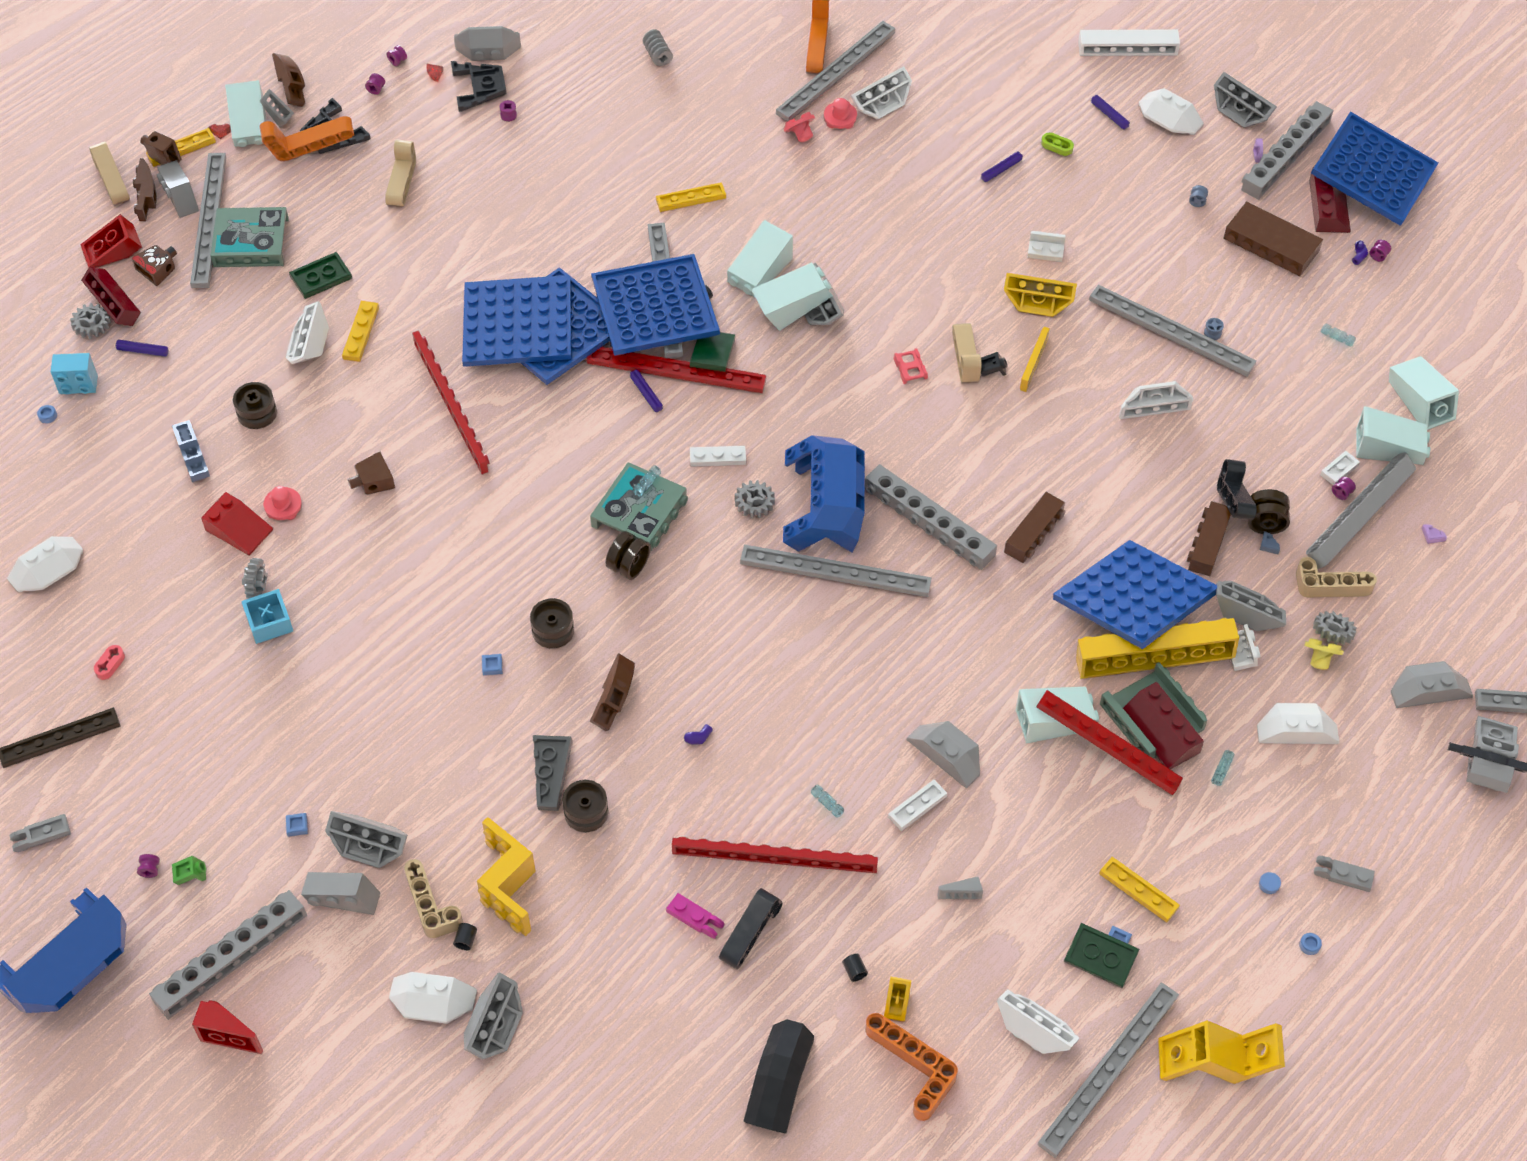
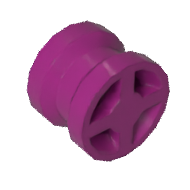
M396 45L394 50H389L386 53L388 60L394 66H398L400 61L407 59L405 50L399 45Z
M372 73L365 84L366 90L371 94L378 95L386 83L385 79L377 73Z
M511 100L501 102L499 105L501 119L507 122L515 120L517 117L516 104Z
M1380 239L1375 242L1369 254L1373 260L1382 262L1386 259L1392 248L1390 243Z
M1341 477L1338 483L1332 486L1333 494L1340 500H1346L1349 494L1356 490L1355 483L1348 477Z
M153 854L140 855L138 860L140 866L137 868V874L145 878L156 877L158 875L157 865L160 863V858Z

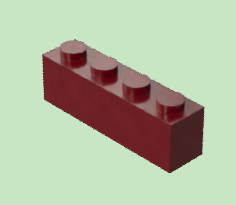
M89 266L81 281L116 324L133 326L141 314L140 310L106 269Z

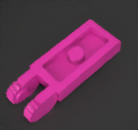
M679 893L676 894L666 908V912L713 939L718 934L707 925L708 922L720 929L725 926L724 921Z

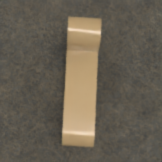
M395 140V162L388 183L385 202L386 205L404 206L416 166V152L413 141Z
M106 141L90 146L89 149L93 162L100 173L113 205L130 200Z
M971 323L953 324L952 335L961 383L980 381L981 356L976 353Z
M1303 557L1299 561L1296 570L1298 591L1307 598L1369 596L1372 594L1377 582L1376 576L1371 572L1318 573L1316 561L1311 557Z
M417 859L409 860L405 864L404 870L426 936L437 938L457 931L459 924L463 923L460 909L453 905L437 909L423 864ZM414 871H417L418 877L416 878L413 874ZM419 888H425L423 891H417ZM424 906H431L429 909H422ZM450 917H457L455 920H448ZM432 923L437 924L434 927H428Z

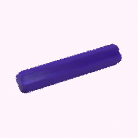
M1099 95L1091 98V103L1124 130L1129 127L1130 122Z
M1019 151L1015 152L981 173V179L984 182H988L1020 162L1023 155Z
M120 339L117 340L115 345L117 350L164 357L169 353L168 347Z
M638 370L631 371L630 378L654 412L661 411L663 404Z

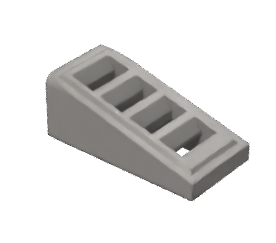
M270 89L260 99V103L279 127L285 125L294 114Z
M973 877L939 886L937 896L938 899H982L983 888L979 877Z

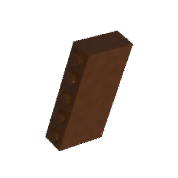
M1247 201L1226 226L1223 238L1298 276L1303 274L1319 253L1323 242L1322 238Z

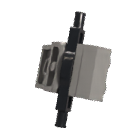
M1478 716L1475 723L1473 747L1449 742L1447 750L1469 757L1467 782L1507 793L1514 770L1523 773L1527 772V763L1516 760L1519 744H1517L1518 727Z

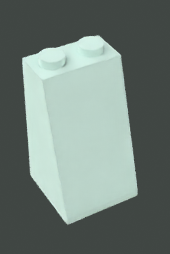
M259 80L225 85L234 146L245 147L251 144H263L259 126L266 121L265 108L260 103L263 92Z
M764 220L727 270V282L741 289L746 294L755 297L752 289L773 280L793 259V235Z
M809 263L752 289L764 315L779 331L833 296L830 291L832 288L827 279L824 280L823 278L825 276L824 272L813 263Z
M1420 356L1390 367L1389 383L1417 422L1427 424L1428 430L1456 420L1459 390L1423 357Z
M1364 406L1356 427V458L1391 461L1398 454L1406 452L1413 464L1424 465L1425 459L1430 456V447H1427L1430 432H1427V424Z
M1086 687L1019 690L1015 710L1026 744L1077 734L1036 707L1046 690L1096 722H1099L1098 712L1092 706L1093 697L1091 693L1088 694Z

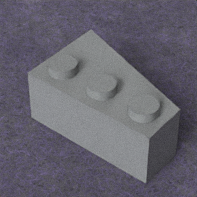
M177 160L158 166L159 173L156 174L158 181L166 192L167 197L171 199L179 218L199 212L190 182Z
M308 872L301 895L312 906H324L374 915L380 891L363 873Z

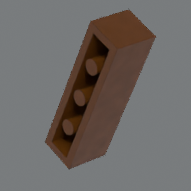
M1045 492L1005 543L1004 553L1021 563H1024L1027 558L1030 559L1035 553L1037 545L1041 546L1044 542L1045 535L1053 531L1056 521L1061 520L1065 515V502Z
M1211 501L1209 508L1205 507L1202 518L1205 520L1204 522L1200 521L1197 532L1200 533L1199 537L1195 536L1192 547L1195 548L1194 552L1190 551L1187 562H1190L1188 570L1211 576L1231 516L1226 505Z

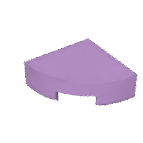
M1256 138L1253 148L1256 163H1259L1263 156L1262 138Z
M1425 524L1422 526L1427 544L1446 541L1447 536L1442 530L1439 531L1433 528L1432 525Z

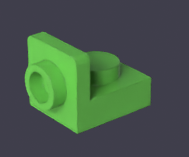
M190 856L173 863V883L180 885L194 878L200 881L206 880L205 862Z

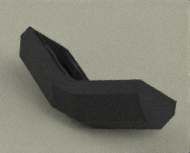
M786 1019L772 1026L758 1065L743 1122L768 1130L787 1133L799 1083L814 1042V1035L803 1023Z

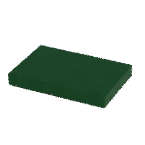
M337 252L289 272L291 279L304 299L352 279L351 272Z
M720 332V335L697 339L690 360V367L726 372L735 342V334Z
M1081 923L1064 962L1123 988L1140 949Z

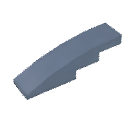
M190 420L172 425L192 482L210 477Z

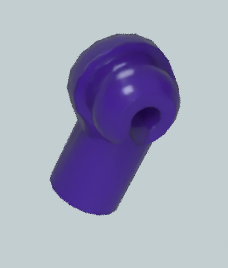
M1361 240L1355 243L1356 255L1352 258V262L1355 265H1359L1368 255L1367 247Z
M705 724L700 732L685 733L684 741L692 745L703 744L713 729Z

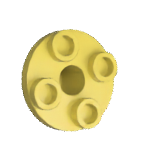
M1311 638L1309 641H1305L1304 646L1313 649L1311 666L1320 670H1327L1329 668L1332 655H1343L1344 653L1341 650V645L1333 643L1328 644V646L1322 645V641Z

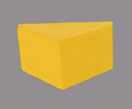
M890 976L884 1017L905 1022L912 980Z

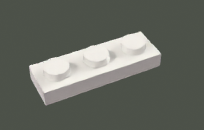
M745 446L690 447V467L746 465Z
M932 780L888 814V818L900 831H903L947 797V792L935 780Z

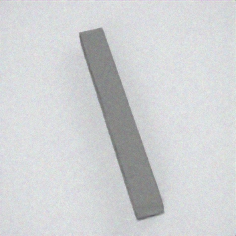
M1406 452L1395 456L1307 549L1306 554L1316 561L1317 569L1326 566L1416 470L1415 465Z

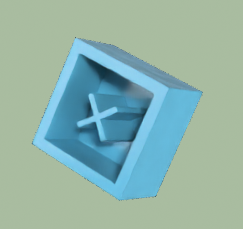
M90 353L53 354L50 372L59 394L96 393L98 374Z
M279 589L241 601L256 644L293 632L291 621Z

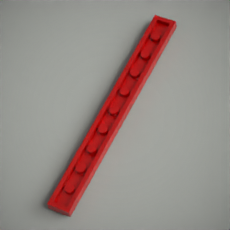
M419 330L413 332L414 345L481 475L488 473L487 465L490 464L488 456L482 453L483 448L480 441L475 440L474 429L468 426L469 421L466 414L461 413V405L458 400L455 401L452 387L448 388V380L445 374H441L442 370L439 362L434 361L435 356L432 349L427 347L426 337H422Z
M605 347L599 348L586 359L587 364L627 371L638 370L640 373L757 393H763L766 383L765 374L726 368V372L690 367V362L635 352L614 356L613 349Z
M687 837L672 838V854L877 874L878 857L870 854L853 855L849 852L832 853L829 850L812 851L808 848L799 850L791 849L787 846L778 848L766 844L757 846L745 842L736 844L728 841H709L707 839L693 840Z

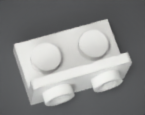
M1031 231L1027 258L1062 262L1066 236Z

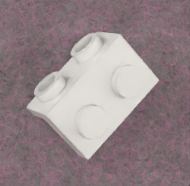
M1248 624L1243 625V630L1238 631L1239 642L1235 658L1231 659L1234 671L1258 666V658H1260L1258 646L1255 647L1253 643L1255 641L1254 632L1249 630Z

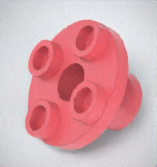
M844 98L835 99L824 110V120L829 128L850 129L857 119L856 109Z
M810 112L801 115V118L797 121L795 119L787 121L783 128L784 132L793 131L799 142L810 140L813 137V133L809 123L815 119L814 114L811 115Z
M277 486L266 495L263 506L269 518L292 520L300 511L302 501L296 490Z

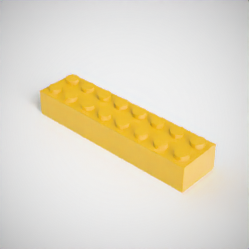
M1221 618L1215 621H1200L1193 624L1183 623L1173 626L1144 649L1116 634H1103L1096 637L1086 636L1078 639L1076 662L1080 679L1152 670L1155 669V665L1158 662L1167 668L1227 660L1236 656L1239 635L1234 618Z

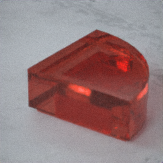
M427 63L428 75L432 80L438 82L444 71L443 66Z
M226 123L224 125L213 124L208 127L212 134L219 139H222L231 132V126Z

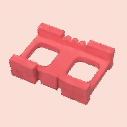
M917 348L904 353H894L893 359L901 373L900 376L903 384H907L909 380L922 377L928 379V373L921 361ZM912 355L914 361L905 363L902 356ZM917 368L920 372L919 375L909 376L907 370Z

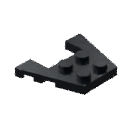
M451 61L453 76L471 75L474 93L456 96L459 112L507 94L502 66L489 64L476 66L471 65L469 62L457 64V61Z
M331 98L328 101L329 104L326 107H322L319 110L320 113L316 117H312L300 131L331 121L330 117L342 111L341 105L334 98ZM360 126L354 130L352 138L317 151L319 154L368 141L371 137Z

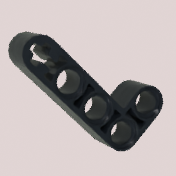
M1225 459L1217 481V491L1233 518L1253 520L1256 515V504L1242 483L1246 471V463L1244 461Z
M760 888L724 945L719 959L733 968L739 969L770 917L775 918L781 910L783 902L778 897Z

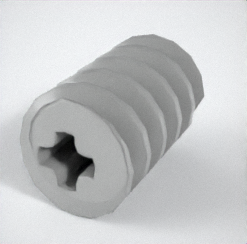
M657 29L648 31L643 37V44L654 64L663 66L670 63L673 59V54L660 31Z

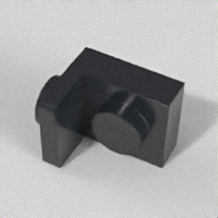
M998 352L981 357L982 376L998 371L1003 376L1006 375L1007 361Z

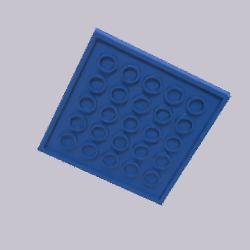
M1350 111L1312 169L1311 174L1401 226L1439 162Z
M695 254L591 273L614 356L720 335V329Z
M559 267L547 276H561L569 274H567L564 270H562ZM571 277L572 359L521 363L546 385L610 341L597 297Z
M570 275L464 283L463 367L572 359Z
M1128 540L1054 592L1053 600L1144 649L1216 595L1217 585Z

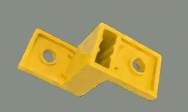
M487 817L482 822L483 833L486 839L485 843L492 850L496 849L499 851L501 857L477 880L478 893L481 898L480 902L486 908L491 907L499 919L508 921L510 927L516 933L521 932L524 936H527L531 932L528 912L510 897L536 872L533 853Z
M1206 1020L1158 1038L1160 1079L1164 1081L1201 1070L1236 1084L1285 1067L1282 1025L1277 1023L1241 1035ZM1266 1047L1265 1053L1261 1055V1051Z

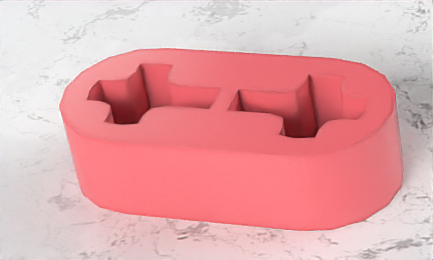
M119 645L109 646L95 663L94 672L97 678L101 680L109 679L121 665L125 654Z

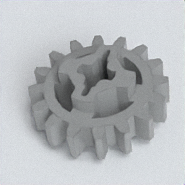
M90 303L89 307H86L84 304L83 309L77 308V313H72L73 318H70L73 331H75L76 335L81 334L82 338L86 335L89 338L92 335L99 337L98 333L104 334V328L109 329L108 324L111 323L110 316L105 309L100 307L99 304L93 306L92 303Z
M751 480L749 485L742 483V488H737V493H735V506L738 507V512L744 511V516L750 514L751 518L754 515L761 518L762 513L768 515V510L772 511L773 505H775V493L772 492V487L766 488V483L759 484V480L755 484Z
M260 558L250 559L248 567L244 569L242 585H244L246 598L248 599L261 595L262 591L265 590L268 573L264 569V560Z
M1325 611L1324 614L1320 612L1313 623V629H1316V634H1321V639L1326 638L1327 642L1333 641L1336 645L1338 642L1342 645H1345V642L1350 643L1355 637L1357 627L1353 626L1354 622L1348 621V617H1342L1341 613L1336 615L1334 611L1332 613Z

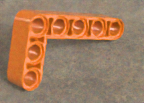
M812 0V20L806 61V72L820 73L823 71L829 22V0Z
M348 116L336 118L286 137L271 121H265L259 126L262 142L279 161H288L354 136L352 120Z
M879 1013L870 1014L866 1019L865 1032L867 1036L930 1077L915 1098L913 1114L918 1120H928L954 1085L958 1073L957 1065ZM876 1023L879 1024L880 1027L874 1029L870 1025ZM891 1035H895L898 1037V1039L890 1040L888 1037ZM913 1047L916 1051L908 1052L906 1048ZM931 1059L934 1063L926 1064L924 1060ZM949 1071L952 1073V1076H945L942 1072ZM938 1088L941 1092L933 1093L930 1089ZM923 1104L926 1105L929 1109L920 1110L918 1106Z

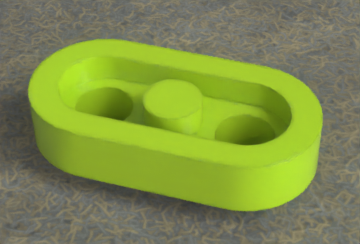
M1051 132L1045 133L1042 136L1041 145L1045 149L1063 156L1072 154L1074 143L1071 140Z

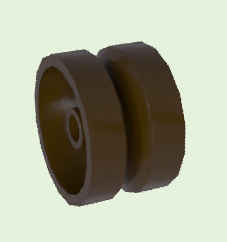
M250 382L240 386L235 391L232 400L238 421L244 427L261 429L274 421L277 415V408L272 390L266 384Z
M1266 489L1251 495L1256 504L1255 518L1248 520L1251 530L1260 534H1264V531L1270 534H1278L1289 527L1290 500L1284 492Z
M628 531L621 532L609 548L605 561L606 567L614 572H620L623 577L629 580L635 579L647 563L651 544L641 538L636 539V536Z
M549 598L538 602L533 607L530 613L532 636L539 645L549 649L559 648L566 645L574 635L573 613L566 602L556 598Z
M579 780L569 785L564 791L562 798L564 816L571 828L586 833L595 831L603 826L607 820L609 810L606 791L599 783L593 780Z

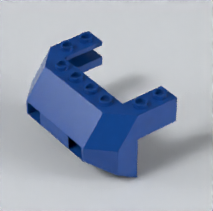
M811 435L785 450L786 467L795 463V472L799 475L811 469V511L783 527V543L799 552L824 538H828L853 553L859 541L865 514V451L842 438Z
M88 888L83 889L84 892L79 897L70 901L79 916L16 972L4 960L0 962V992L19 1011L24 1013L58 1011L124 952L127 924L121 912L104 894L98 899Z

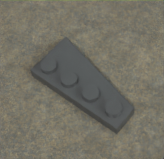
M533 735L537 807L539 810L558 811L573 740L571 736Z

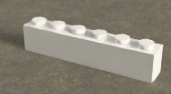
M1178 29L1080 30L1078 45L1080 56H1178L1180 39Z

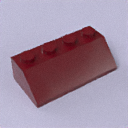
M1311 174L1309 184L1315 232L1350 233L1346 194Z
M1158 682L1140 690L1123 707L1125 712L1155 747V755L1167 768L1172 769L1201 753L1204 740Z

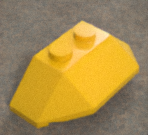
M1006 273L1004 292L1018 312L1054 317L1074 302L1077 283Z

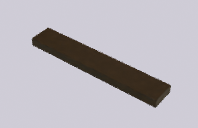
M113 707L0 747L1 765L3 768L121 727L116 710Z

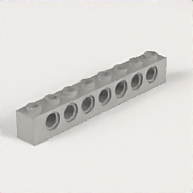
M1317 101L1312 106H1309L1305 114L1299 116L1296 124L1291 125L1287 133L1280 137L1278 143L1272 145L1268 154H1264L1260 162L1252 167L1251 172L1244 175L1241 190L1259 200L1331 122L1334 110Z
M879 464L865 477V489L869 494L875 495L882 503L889 505L898 514L908 518L912 524L918 525L928 535L938 539L942 545L948 546L958 556L968 560L971 565L982 570L996 556L997 545L882 465Z
M290 890L279 894L272 903L262 907L252 918L244 920L237 929L228 932L221 941L209 946L202 955L193 958L183 969L174 972L163 984L155 986L152 992L149 993L153 1002L169 1020L305 918L307 914L304 906ZM284 912L281 916H276L277 913ZM261 925H267L263 929H258ZM249 937V940L241 942L244 938ZM232 950L230 954L224 955L226 951ZM215 963L213 967L206 968L209 964ZM197 976L194 981H189L191 977ZM174 990H179L178 993L171 994Z

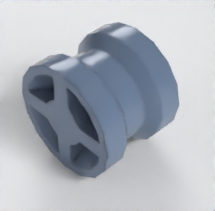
M1201 185L1194 186L1189 198L1190 204L1194 207L1204 206L1208 196V189Z
M1218 318L1208 319L1204 335L1213 340L1220 339L1224 328L1223 322Z

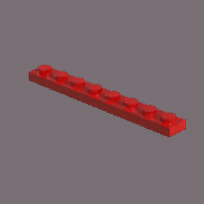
M1046 690L1036 707L1172 796L1177 791L1183 777L1050 691Z

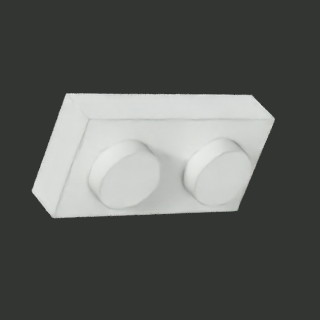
M1345 451L1325 467L1320 475L1334 485L1338 483L1341 477H1346L1356 469L1360 461Z

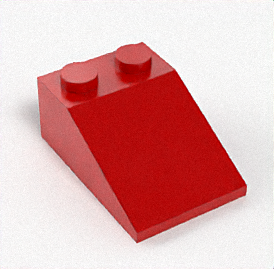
M121 214L80 244L88 268L89 266L97 268L129 258L142 248L134 224Z
M224 492L201 517L205 531L249 556L273 531V527L241 500L227 492Z
M213 1000L208 1002L200 1001L192 1026L201 1042L262 1054L263 1049L257 1035L220 1003Z

